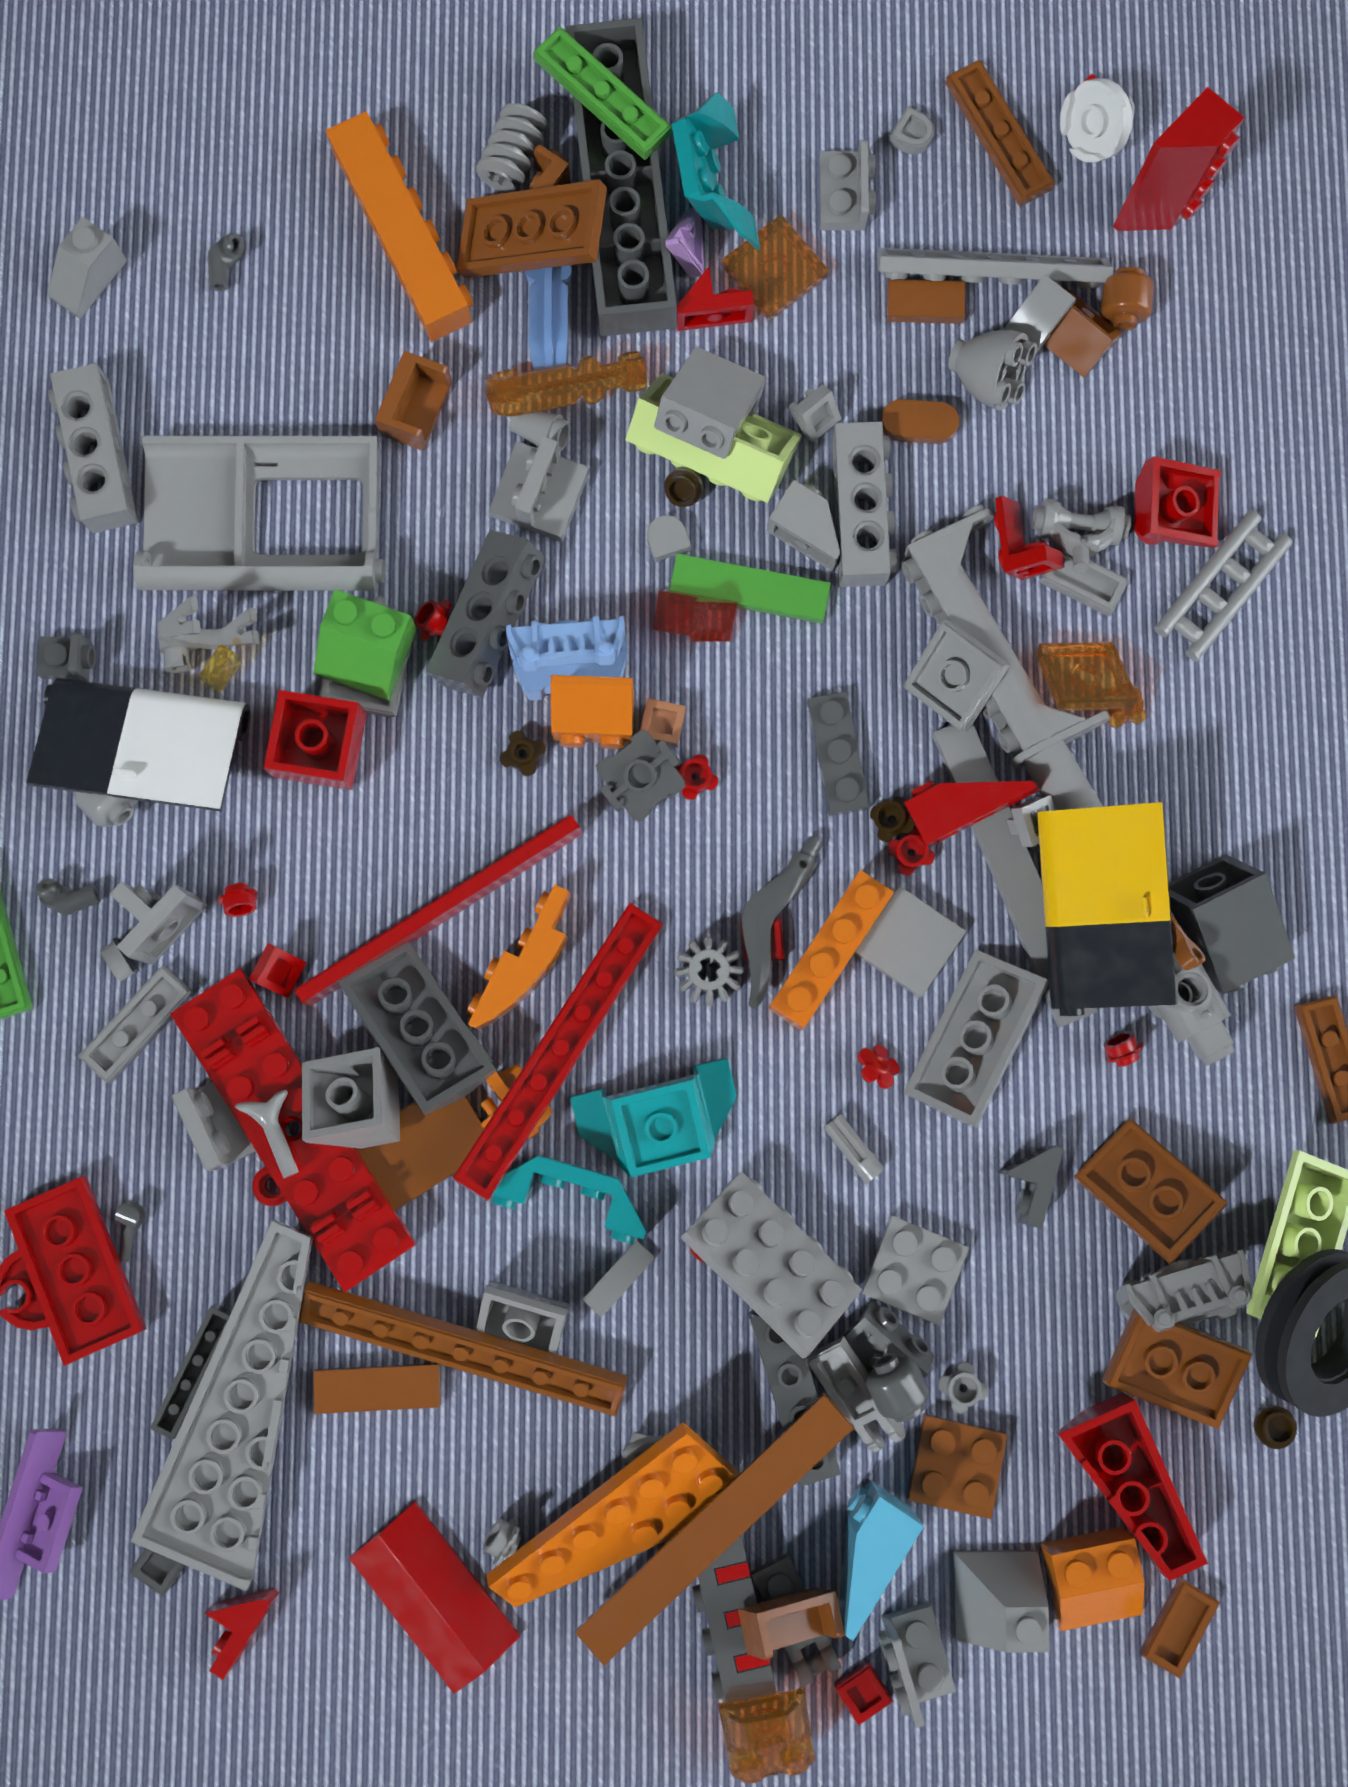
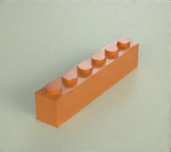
M367 111L326 129L325 132L331 150L430 341L433 342L471 324L472 319L469 308L474 306L471 295L464 283L459 286L457 285L453 277L457 271L447 251L441 253L436 243L440 241L436 228L431 219L423 220L419 212L423 209V205L415 188L407 189L402 179L407 177L405 170L397 155L390 157L386 147L390 146V143L380 123L374 125Z

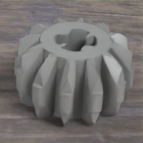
M705 937V950L702 951L695 941L689 942V949L694 955L693 958L686 953H679L678 960L688 965L689 968H675L674 975L677 977H689L688 980L678 986L680 992H684L693 986L695 990L691 994V1002L696 1003L701 992L706 993V1006L713 1005L714 992H717L721 1001L727 1002L729 996L723 988L724 985L731 990L738 991L740 984L729 978V976L742 975L743 967H729L730 963L739 958V953L734 951L725 957L723 952L726 950L727 941L722 940L716 951L711 949V937ZM709 962V966L715 963L719 967L715 974V981L708 982V977L704 981L698 976L702 971V963Z

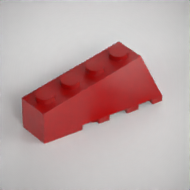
M1123 1392L1084 1409L1056 1432L1148 1553L1155 1569L1168 1581L1208 1564L1134 1398Z

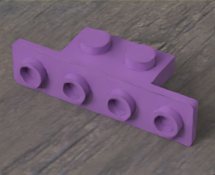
M33 1429L30 1431L0 1521V1600L13 1598L24 1564L42 1573L56 1572L83 1489L82 1486L54 1473L66 1437V1432L61 1429Z

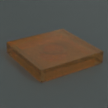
M779 215L757 232L760 243L759 250H756L753 245L745 241L722 258L721 266L743 291L752 290L754 305L769 322L820 284L829 275V269L782 215Z
M1113 642L1039 643L1035 654L1058 711L1134 708L1138 697Z

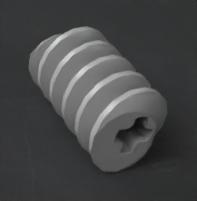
M510 103L504 105L500 112V118L494 125V132L491 133L488 139V145H486L482 152V158L476 165L477 174L480 179L488 186L502 193L515 192L513 184L518 185L524 182L525 175L522 171L530 169L531 162L528 158H534L533 150L536 148L534 145L540 144L543 140L540 132H545L549 126L546 118L537 110L523 104Z

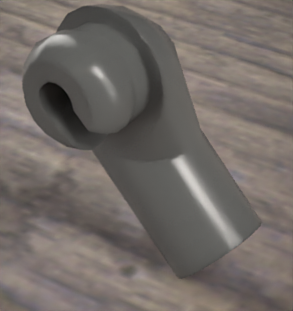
M236 233L227 234L208 251L209 287L212 290L224 291L229 288L228 269L243 255L245 243L243 238Z
M48 878L40 881L36 887V893L39 896L40 902L62 915H70L101 902L100 895L93 884L71 891L57 884L54 879Z

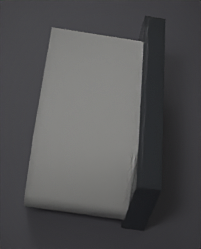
M116 937L113 939V942L100 949L114 976L122 982L140 970L133 959L128 958L116 947L121 942V939Z

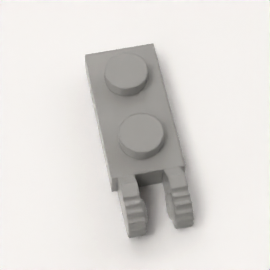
M844 1336L811 1352L807 1358L809 1367L834 1404L853 1423V1430H856L869 1450L877 1452L884 1448L883 1435L873 1420L878 1421L893 1442H898L905 1438L906 1433L902 1422L885 1418L878 1412L866 1386L869 1373Z

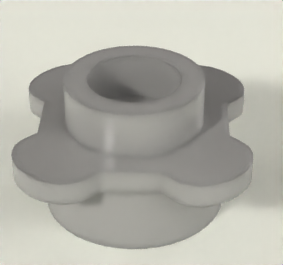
M967 1362L960 1363L954 1373L949 1376H941L938 1380L939 1390L947 1394L952 1401L951 1408L960 1414L967 1412L968 1407L973 1406L979 1400H984L988 1394L987 1386L978 1380L974 1375V1367ZM961 1384H965L967 1387L964 1392L959 1390Z
M514 1518L509 1522L503 1519L496 1521L484 1542L483 1550L494 1557L493 1564L499 1566L504 1558L513 1555L520 1544V1528L516 1526L517 1520Z

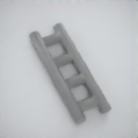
M1249 510L1154 627V630L1162 637H1167L1175 629L1192 642L1185 653L1193 661H1199L1293 543L1291 538L1285 534H1280L1272 542L1256 530L1255 527L1262 519L1256 511ZM1244 541L1263 555L1251 571H1248L1231 558ZM1220 570L1239 584L1227 601L1208 587ZM1197 599L1216 613L1203 630L1184 616Z

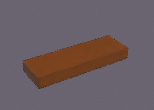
M1334 995L1293 1006L1329 1123L1336 1124L1347 1121L1348 1029L1338 997Z
M437 1363L329 1368L313 1371L314 1414L440 1408L442 1405L440 1364Z

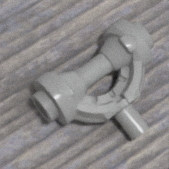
M1045 498L1041 506L1035 505L1032 516V529L1038 530V537L1049 539L1065 554L1073 556V569L1076 572H1086L1089 569V557H1094L1096 553L1104 550L1109 545L1118 546L1121 539H1127L1131 527V516L1125 515V508L1123 506H1110L1098 514L1085 515L1071 513L1062 507L1061 503L1057 500ZM1069 529L1091 531L1093 534L1081 536L1078 533L1070 532Z

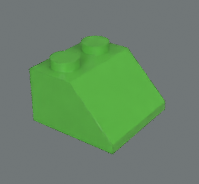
M334 589L320 625L313 674L389 701L417 631L411 615Z

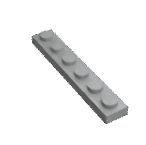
M879 247L877 253L879 272H885V277L892 279L908 278V273L923 274L924 279L931 281L946 280V275L961 276L962 281L971 283L984 282V277L999 278L1001 283L1016 285L1022 284L1023 279H1038L1037 283H1039L1046 274L1058 285L1061 284V281H1076V286L1097 288L1099 287V282L1105 283L1107 278L1113 274L1114 268L1107 258Z

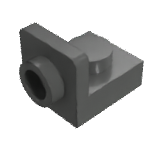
M71 633V638L40 636L36 670L38 677L41 679H56L59 677L89 681V671L94 668L96 662V652L91 641L81 633Z

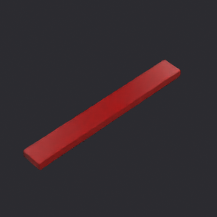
M573 815L567 816L296 988L295 993L303 1004L310 1007L340 989L339 980L407 942L411 944L581 836L580 826Z
M629 902L452 1178L454 1181L488 1202L658 934L663 923Z

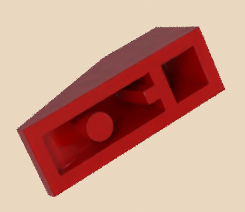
M930 781L912 790L913 798L904 803L925 845L934 846L1040 791L1034 781L939 783L936 786L933 781Z

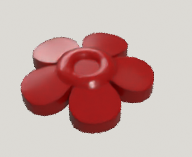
M877 1044L872 1049L863 1048L858 1052L857 1058L862 1065H865L861 1069L860 1074L867 1083L877 1080L880 1088L889 1089L894 1084L893 1076H896L900 1069L896 1060L893 1058L887 1060L889 1053L884 1046Z

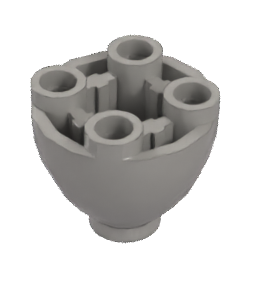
M1014 330L990 331L978 335L969 341L959 339L951 350L948 366L951 371L957 372L960 381L975 399L988 407L1001 411L1009 403L1017 405L1020 402L1025 390V383L1022 382L1026 367L1030 366L1035 358L1037 345L1029 341L1028 335L1023 332Z

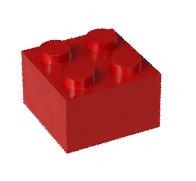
M279 690L263 768L271 776L278 779L353 790L367 713L359 702Z

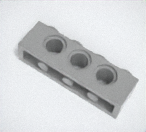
M97 363L50 373L53 389L48 390V396L54 412L59 415L60 425L56 426V435L62 449H66L68 461L63 462V469L68 483L73 485L75 498L71 499V508L77 522H82L92 533L139 523L109 379ZM90 408L84 417L77 418L82 410ZM97 444L94 452L84 455L89 446ZM105 480L100 490L92 492L95 483Z
M882 422L835 423L831 440L836 537L840 550L838 559L839 587L886 586L890 574L896 572L897 562L895 548L889 549L888 535L894 534V512L887 511L886 497L892 496L891 473H885L884 460H889L890 438L889 436H883ZM864 462L872 470L862 473L857 471L853 464ZM866 499L873 504L874 508L868 511L861 510L856 506L855 501ZM863 536L870 537L874 540L876 546L870 549L863 548L858 544L857 539Z

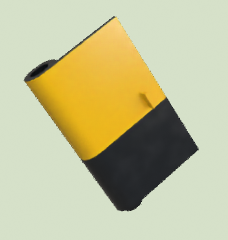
M1163 802L1037 812L1051 1008L1059 1009L1060 1016L1085 1015L1084 1008L1177 1005Z

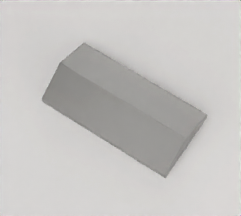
M975 949L903 1093L946 1116L977 1128L1049 983L1048 979Z

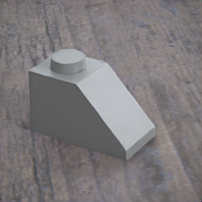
M82 216L58 246L48 296L79 319L82 318L127 262L114 238Z
M793 480L770 515L767 532L833 572L839 559L840 550L828 500L823 498L821 491L808 483L802 485Z

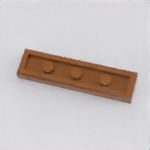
M979 59L948 75L945 82L947 88L1018 205L1021 207L1052 191L1055 185L1053 178L981 60Z

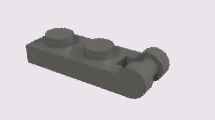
M789 1553L750 1571L763 1602L806 1590ZM823 1635L785 1647L803 1687L814 1682V1676L827 1669L832 1673L841 1668V1664L828 1636ZM816 1642L820 1653L805 1659L801 1649Z

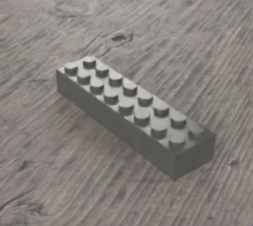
M642 18L565 26L566 32L653 109ZM573 96L582 182L600 179L607 187L597 262H592L600 337L676 329L677 305L671 255L666 247L668 231L658 148L644 160Z

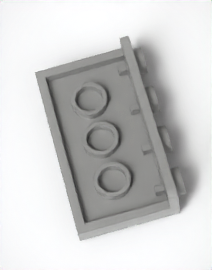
M742 1171L725 1186L717 1198L680 1237L802 1359L811 1354L862 1291L854 1282L851 1273L844 1267L837 1265L824 1252L823 1247L816 1239L807 1236L794 1223L789 1212L778 1207L764 1194L761 1185L754 1179L747 1177Z

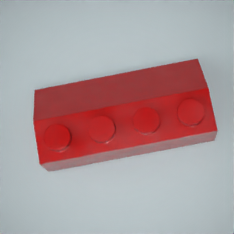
M1207 86L1153 143L1113 227L1117 231L1171 230L1182 218L1189 221L1202 206L1203 201L1201 199L1215 183L1213 179L1226 164L1227 159L1225 157L1239 142L1240 137L1236 133L1245 117Z

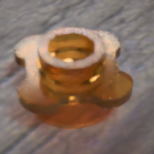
M1129 686L1118 692L1108 690L1103 695L1102 701L1107 705L1111 717L1107 722L1111 727L1120 728L1123 724L1130 722L1141 724L1146 719L1147 714L1143 710L1142 692L1138 687ZM1122 704H1126L1128 706V709L1126 711L1122 710Z

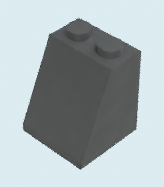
M1225 854L1169 882L1170 910L1187 937L1205 955V961L1202 963V966L1216 990L1222 994L1236 992L1244 988L1247 982L1261 975L1274 973L1283 964L1295 959L1265 872Z

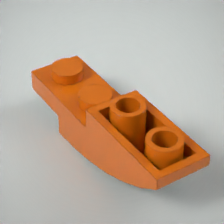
M554 884L550 893L547 891L542 893L534 911L539 914V917L533 929L525 928L517 944V949L522 951L519 957L503 951L500 958L493 957L484 976L489 982L482 995L475 994L467 1009L466 1015L471 1017L468 1023L469 1026L481 1030L499 1020L523 1001L546 976L568 940L566 934L555 930L571 898L568 890Z

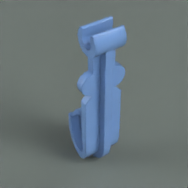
M571 266L526 270L527 281L532 284L529 286V349L533 368L536 373H546L547 375L565 372L568 345V285L566 284L572 279Z

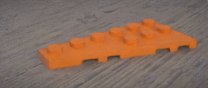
M682 1422L523 1545L513 1555L505 1559L499 1566H496L487 1573L488 1587L516 1608L664 1543L677 1534L740 1472L689 1426Z

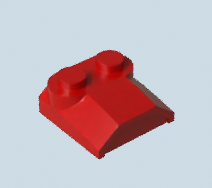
M1155 456L1146 460L1135 483L1134 530L1138 538L1148 545H1157L1165 541L1199 547H1217L1219 545L1217 528L1219 477H1221V470Z

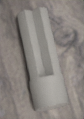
M842 1114L823 1127L853 1165V1168L865 1184L885 1169Z

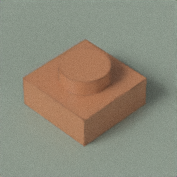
M647 698L641 729L648 731L656 743L665 740L669 746L678 748L686 706Z

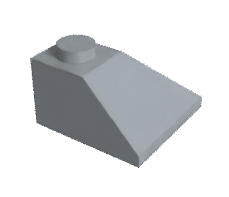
M953 1550L956 1641L1006 1653L1050 1652L1048 1602L1038 1551Z

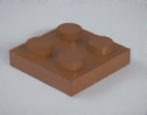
M923 1413L907 1493L908 1500L992 1519L1008 1434L1004 1431Z

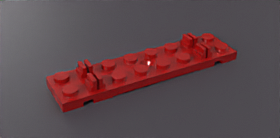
M239 968L171 1012L170 1015L305 1231L313 1236L312 1242L345 1293L416 1246L417 1243L402 1219L394 1211L390 1200L356 1148L306 1143L302 1140V1062L270 1011L266 1009L259 998L260 995L244 970ZM281 1090H287L288 1094L281 1106L278 1122L299 1171L284 1179L262 1126L250 1115L235 1108L240 1102L267 1103L275 1093ZM293 1120L298 1121L301 1125V1132L295 1137L287 1133V1125Z

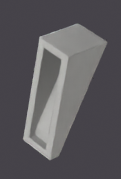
M636 1240L586 1293L582 1300L602 1318L655 1259V1256Z

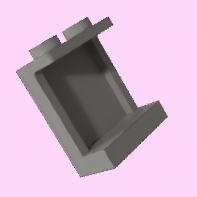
M696 346L662 395L654 427L661 432L725 459L729 454L734 436L747 415L752 417L757 410L767 377Z

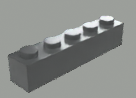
M219 1304L210 1306L150 1429L172 1440L176 1439L231 1315V1310Z

